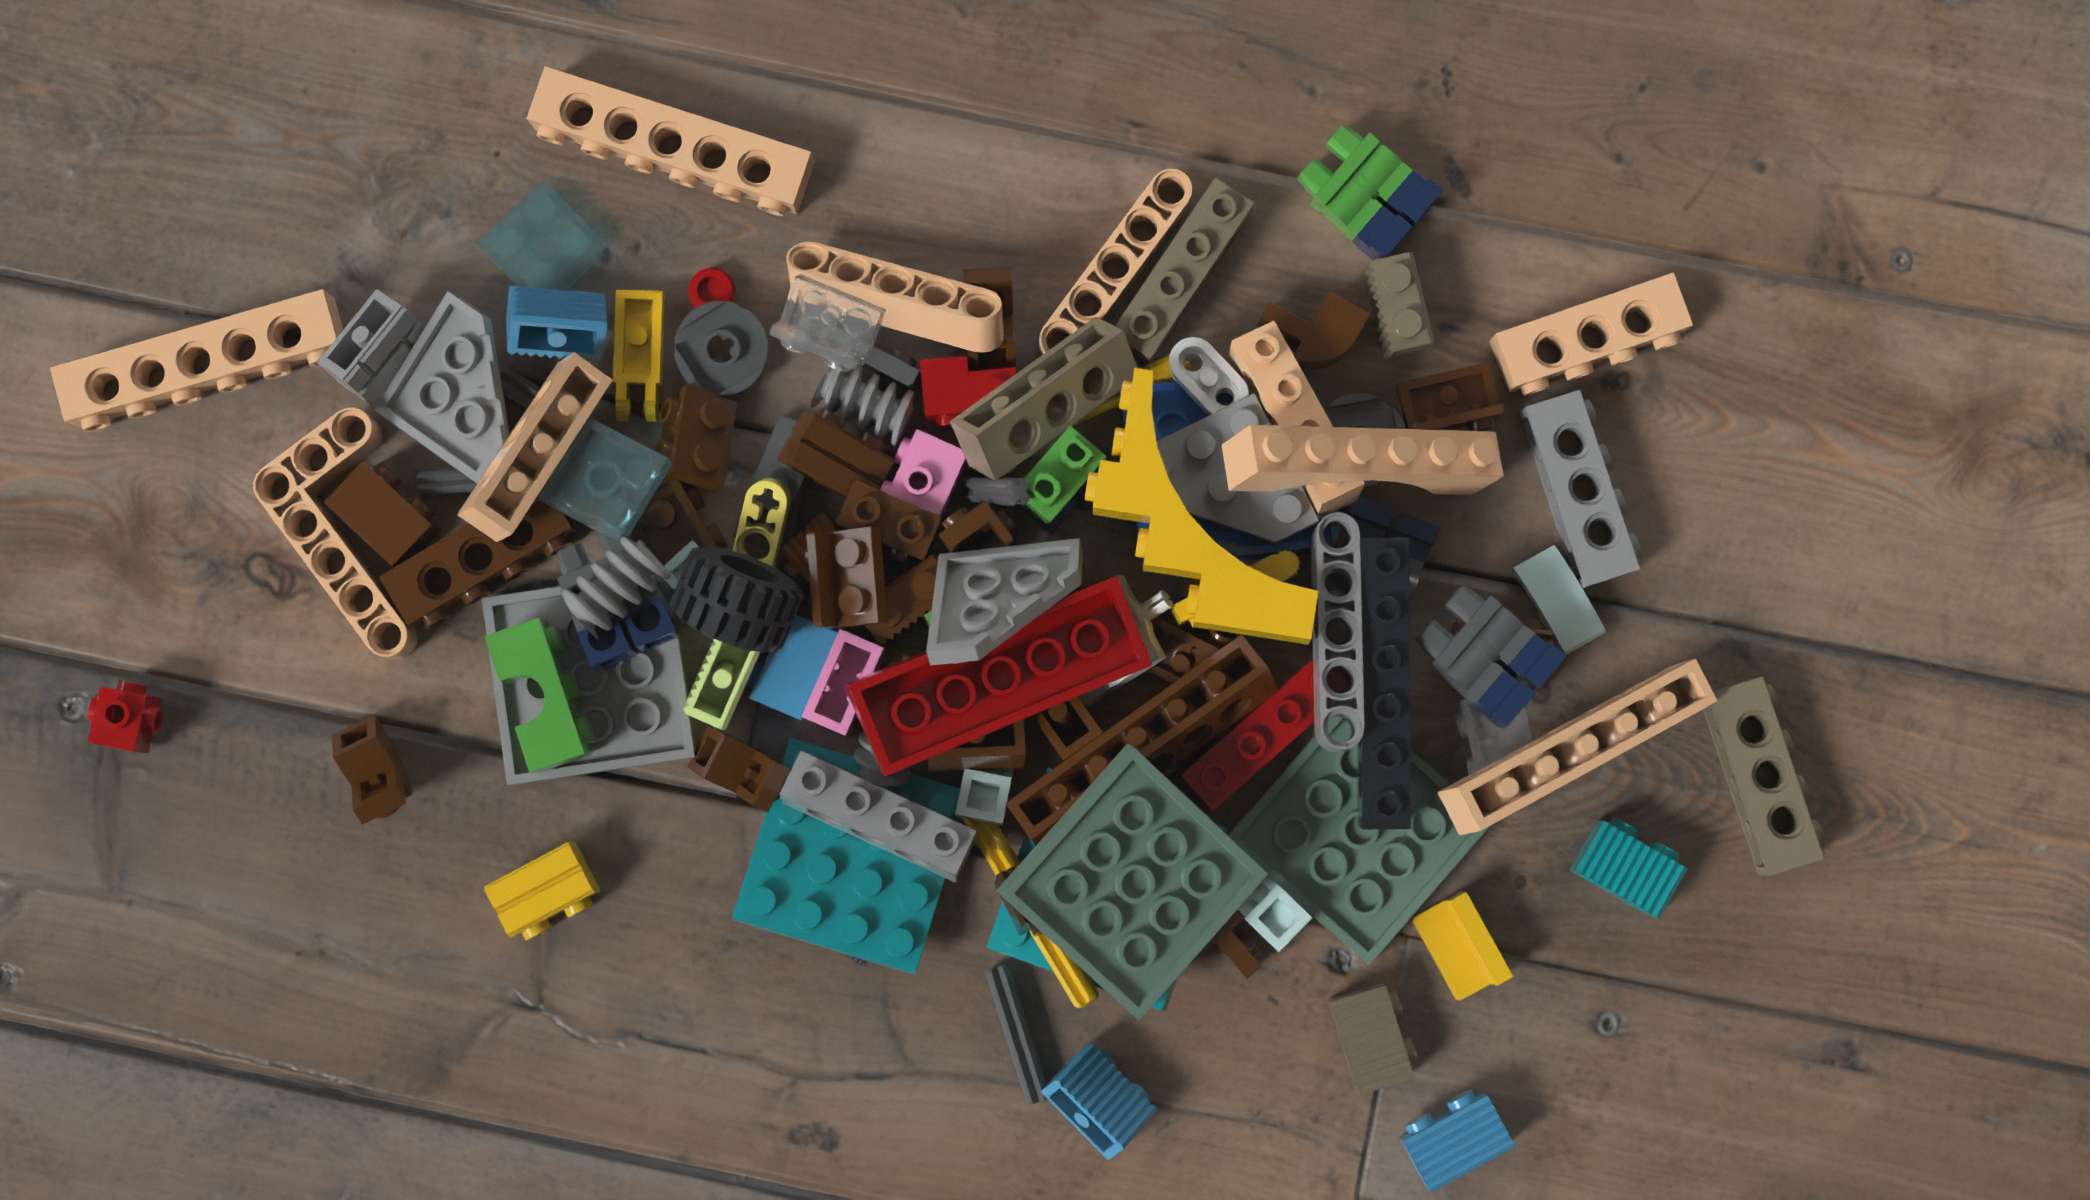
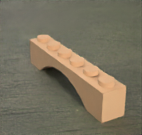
M1249 425L1222 444L1229 491L1271 492L1319 483L1374 480L1411 484L1424 488L1432 494L1473 495L1504 477L1496 432Z

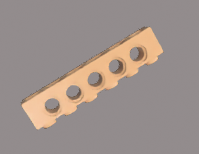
M544 66L526 118L532 127L538 131L536 136L549 143L562 146L564 141L568 140L582 145L580 149L582 152L599 159L607 160L609 154L626 159L625 165L642 173L651 174L654 168L670 173L669 179L686 187L695 188L697 182L713 187L715 195L729 201L740 202L741 197L757 201V208L776 216H784L785 211L798 215L815 164L810 151ZM581 108L593 110L592 119L587 124L575 126L571 123L572 116L577 110ZM634 122L637 124V131L632 138L628 140L615 138L616 130L622 123ZM677 136L682 139L681 147L675 153L667 155L659 152L660 143L666 137ZM721 150L725 152L726 159L720 167L709 169L703 166V159L710 151ZM764 164L771 168L770 175L765 181L752 183L747 180V173L754 165Z
M321 289L50 367L64 422L82 428L85 432H91L111 426L110 419L128 415L130 419L152 415L157 412L155 406L172 401L173 405L176 406L187 405L201 400V393L214 389H218L221 393L236 391L247 386L246 380L259 376H264V379L267 380L281 378L292 373L291 367L308 362L309 366H320L317 362L343 331V326L335 298ZM293 327H300L301 338L298 344L291 348H285L283 344L285 333ZM248 340H254L256 344L254 355L246 361H240L238 356L240 346ZM209 353L210 365L208 369L201 374H195L193 368L194 361L199 355ZM158 366H163L165 370L163 381L158 386L151 388L149 385L151 371ZM113 379H118L119 391L113 399L106 401L104 398L106 384Z
M1696 658L1672 665L1437 793L1459 835L1482 831L1717 702V699Z

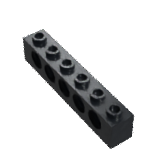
M1360 538L1364 732L1359 743H1357L1358 826L1362 830L1411 829L1409 538Z

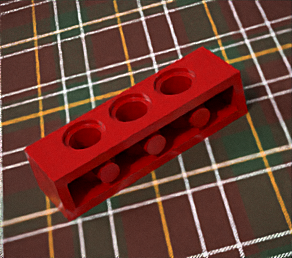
M1313 658L1278 688V692L1256 707L1179 775L1180 779L1209 812L1214 811L1314 722ZM1335 668L1330 669L1327 673V685L1332 691L1340 694L1348 691L1350 680L1344 671Z

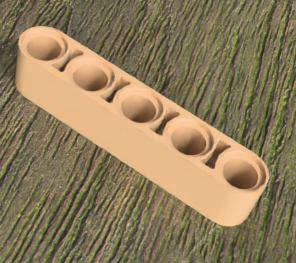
M1165 169L1152 179L1043 326L1039 336L1041 356L1050 350L1047 346V341L1052 335L1064 333L1070 336L1095 317L1103 321L1107 320L1186 213L1191 201L1192 184L1190 178L1184 172L1178 169ZM1174 185L1182 191L1184 197L1175 204H1168L1159 198L1157 192L1163 186ZM1147 222L1154 227L1156 235L1151 240L1139 241L1131 235L1130 229L1135 223ZM1120 259L1125 262L1129 271L1122 278L1112 279L1103 272V265L1108 260ZM1092 296L1100 302L1101 309L1093 316H1083L1076 311L1074 305L1079 298Z
M816 242L799 243L793 246L787 253L786 260L792 297L802 304L812 307L817 306L818 308L822 307L823 310L973 352H990L998 348L1003 342L1004 328L1001 298L989 289Z

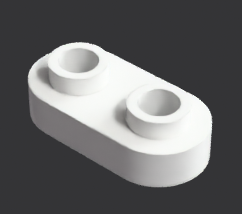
M1196 337L1185 338L1179 341L1171 350L1169 366L1172 377L1208 416L1229 406L1220 405L1216 401V397L1221 393L1232 395L1234 400L1231 404L1249 396L1248 387L1243 378L1207 341ZM1196 359L1202 364V367L1198 371L1191 372L1184 367L1185 363L1188 360Z

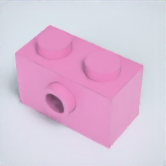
M916 429L912 440L904 437L898 448L894 463L900 465L893 482L885 480L880 490L935 513L941 517L942 521L968 462L961 448Z
M839 629L801 717L850 738L858 716L844 688V684L878 671L887 653L886 649Z

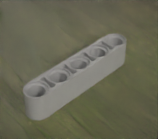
M1335 512L1322 518L1312 532L1311 584L1312 590L1318 591L1313 625L1315 736L1321 747L1327 751L1338 753L1352 748L1359 743L1363 736L1364 688L1360 532L1358 524L1352 517L1345 513ZM1336 526L1342 529L1347 538L1346 546L1337 549L1327 545L1323 536L1324 528ZM1335 573L1344 577L1348 585L1345 596L1337 597L1328 593L1324 584L1327 574ZM1339 621L1347 627L1349 638L1346 644L1336 645L1329 641L1325 632L1328 622ZM1336 668L1346 672L1350 680V686L1346 693H1335L1329 688L1326 677L1330 669ZM1337 716L1347 720L1351 727V735L1348 741L1337 742L1328 734L1327 726L1331 717Z

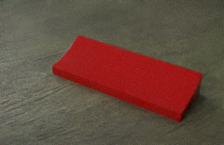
M1108 576L1073 590L980 660L956 664L930 665L927 652L924 651L846 683L844 688L862 725L880 771L885 777L1150 667L1152 663L1117 576Z

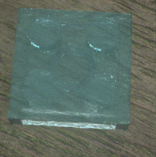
M545 180L476 242L516 286L566 291L610 251L609 247Z
M588 417L539 495V499L544 504L621 544L620 539L622 537H629L672 463L666 456Z

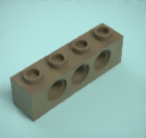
M1216 177L1115 325L1124 331L1134 359L1143 365L1152 363L1251 215L1254 202Z
M1097 317L1093 318L952 419L950 423L968 465L996 481L1014 471L1018 464L1033 453L1047 447L1055 437L1064 432L1069 426L1084 420L1092 410L1107 399L1121 393L1123 380L1132 381L1134 368H1137L1124 331Z
M1762 676L1713 691L1717 702L1704 708L1703 712L1758 876L1770 877L1823 860L1824 856L1821 848L1825 847V837L1817 820L1811 821L1805 803L1810 801L1809 789L1801 774L1796 775L1790 758L1795 755L1794 745L1786 729L1781 730L1775 712L1779 711L1780 707L1773 686L1771 684L1766 685ZM1746 717L1753 718L1759 726V736L1753 743L1747 742L1740 732L1741 723ZM1762 762L1768 763L1773 768L1775 774L1774 781L1768 788L1760 786L1755 776L1756 769ZM1779 807L1783 808L1790 818L1789 827L1782 834L1777 833L1771 825L1772 813Z

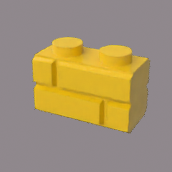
M575 841L567 842L484 886V891L497 912V916L506 934L510 938L523 934L526 941L551 929L552 927L548 921L550 918L564 911L567 917L571 918L592 907L594 904L590 897L601 892Z

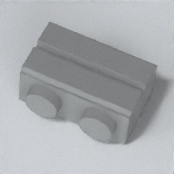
M376 289L317 363L342 386L368 404L373 405L388 388L425 327L406 308Z

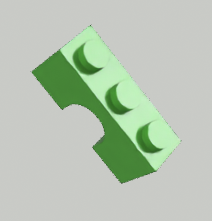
M538 617L484 636L499 682L510 684L521 679L532 678L539 683L544 692L545 701L541 713L534 720L515 727L529 772L541 773L592 755L589 744L595 742L594 733L587 716L579 717L574 702L575 698L580 697L579 688L572 671L564 672L559 654L565 652V648L557 626L549 627L547 620Z

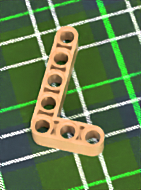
M354 407L344 408L264 466L255 476L253 491L262 506L366 646L376 655L393 660L403 659L409 656L416 648L418 642L416 629L406 624L384 585L316 495L373 453L380 446L383 438L380 423L374 417ZM363 420L366 425L364 436L361 440L350 443L347 438L349 426L356 421ZM325 448L328 456L326 465L318 471H312L309 462L311 455L316 450ZM281 477H287L289 481L288 493L283 498L275 500L272 495L274 482ZM308 514H315L317 518L316 530L312 535L303 537L299 531L301 520ZM341 550L345 556V565L339 573L331 575L327 569V560L332 553ZM369 588L373 594L372 605L368 610L359 612L355 607V596L361 589ZM397 625L401 631L400 643L395 648L387 650L382 643L383 632L387 627Z

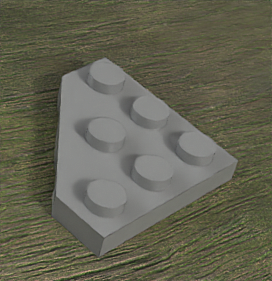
M447 291L374 410L477 484L510 435L491 318L458 295Z
M1255 393L1156 441L1172 486L1189 514L1195 518L1228 529L1232 528L1274 544L1319 522L1302 486L1271 492L1229 491L1222 444L1249 425H1270Z
M1080 538L939 554L926 649L930 665L956 664L980 660L1080 586L1083 566V549Z

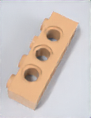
M1673 272L1496 333L1489 343L1507 393L1521 389L1523 396H1528L1549 388L1548 380L1565 374L1567 381L1594 372L1592 364L1609 359L1611 366H1615L1638 357L1636 349L1653 344L1655 350L1658 351L1676 345L1683 341L1680 334L1687 331L1693 324ZM1628 312L1638 313L1644 318L1646 322L1644 333H1635L1628 328L1625 320ZM1591 327L1601 334V348L1594 349L1584 344L1581 338L1582 328ZM1547 342L1557 349V363L1548 364L1538 357V343Z
M1275 321L1232 340L1227 362L1243 378L1248 387L1249 395L1255 393L1270 425L1333 427ZM1341 481L1305 485L1302 488L1318 519H1321L1356 502L1365 483L1364 481Z
M575 352L559 361L457 515L496 542L512 535L613 380Z

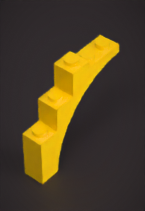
M1134 368L1133 380H1123L1119 409L1128 410L1125 429L1116 427L1111 456L1120 457V463L1100 460L1098 473L1089 472L1085 500L1093 502V515L1150 523L1149 529L1139 528L1135 557L1144 558L1143 571L1200 579L1199 586L1190 584L1186 613L1195 615L1193 627L1308 645L1312 638L1318 591L1281 582L1245 565L1218 545L1189 514L1168 478L1157 447L1152 414L1154 371Z

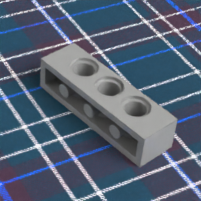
M1577 390L1526 406L1518 414L1569 567L1581 587L1584 589L1640 570L1638 561L1642 560L1641 547L1634 533L1628 534L1623 516L1627 515L1626 502L1620 489H1613L1608 475V471L1612 470V462L1605 444L1598 445L1593 427L1597 426V417L1589 399L1583 400L1581 391ZM1568 433L1577 439L1579 451L1576 456H1568L1560 451L1557 443L1560 434ZM1581 477L1591 482L1594 494L1590 501H1583L1575 496L1572 488L1575 478ZM1591 522H1599L1607 528L1609 538L1605 546H1598L1589 539L1587 530Z
M800 751L780 792L783 804L955 883L976 840V830L803 751Z

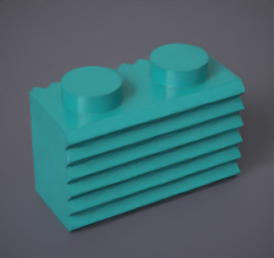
M1613 817L1610 823L1596 821L1569 870L1646 915L1660 919L1687 871L1685 866L1677 863L1680 854L1654 841L1652 847L1645 845L1643 842L1635 839L1638 833L1637 829Z

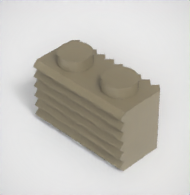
M1413 252L1372 260L1363 277L1368 280L1365 286L1370 289L1367 295L1372 298L1369 304L1374 309L1371 313L1376 315L1373 322L1378 324V327L1375 331L1381 334L1377 340L1383 343L1380 347L1385 352L1382 358L1389 361L1429 351L1435 342Z
M1381 983L1327 1000L1357 1094L1362 1095L1414 1079L1411 1067L1419 1065V1061L1411 1038L1403 1039L1397 1021L1404 1019V1012L1396 991L1388 993L1386 985Z

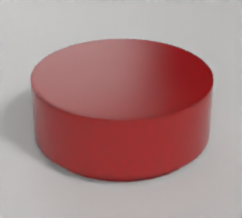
M710 267L702 269L692 277L689 283L688 295L695 308L711 301H731L735 303L737 293L733 280L725 271L719 268Z

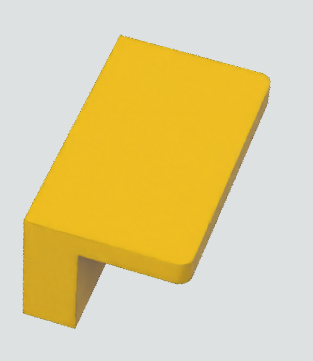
M1459 891L1412 918L1415 928L1456 1000L1461 1001L1490 984L1498 986L1513 977L1467 892Z

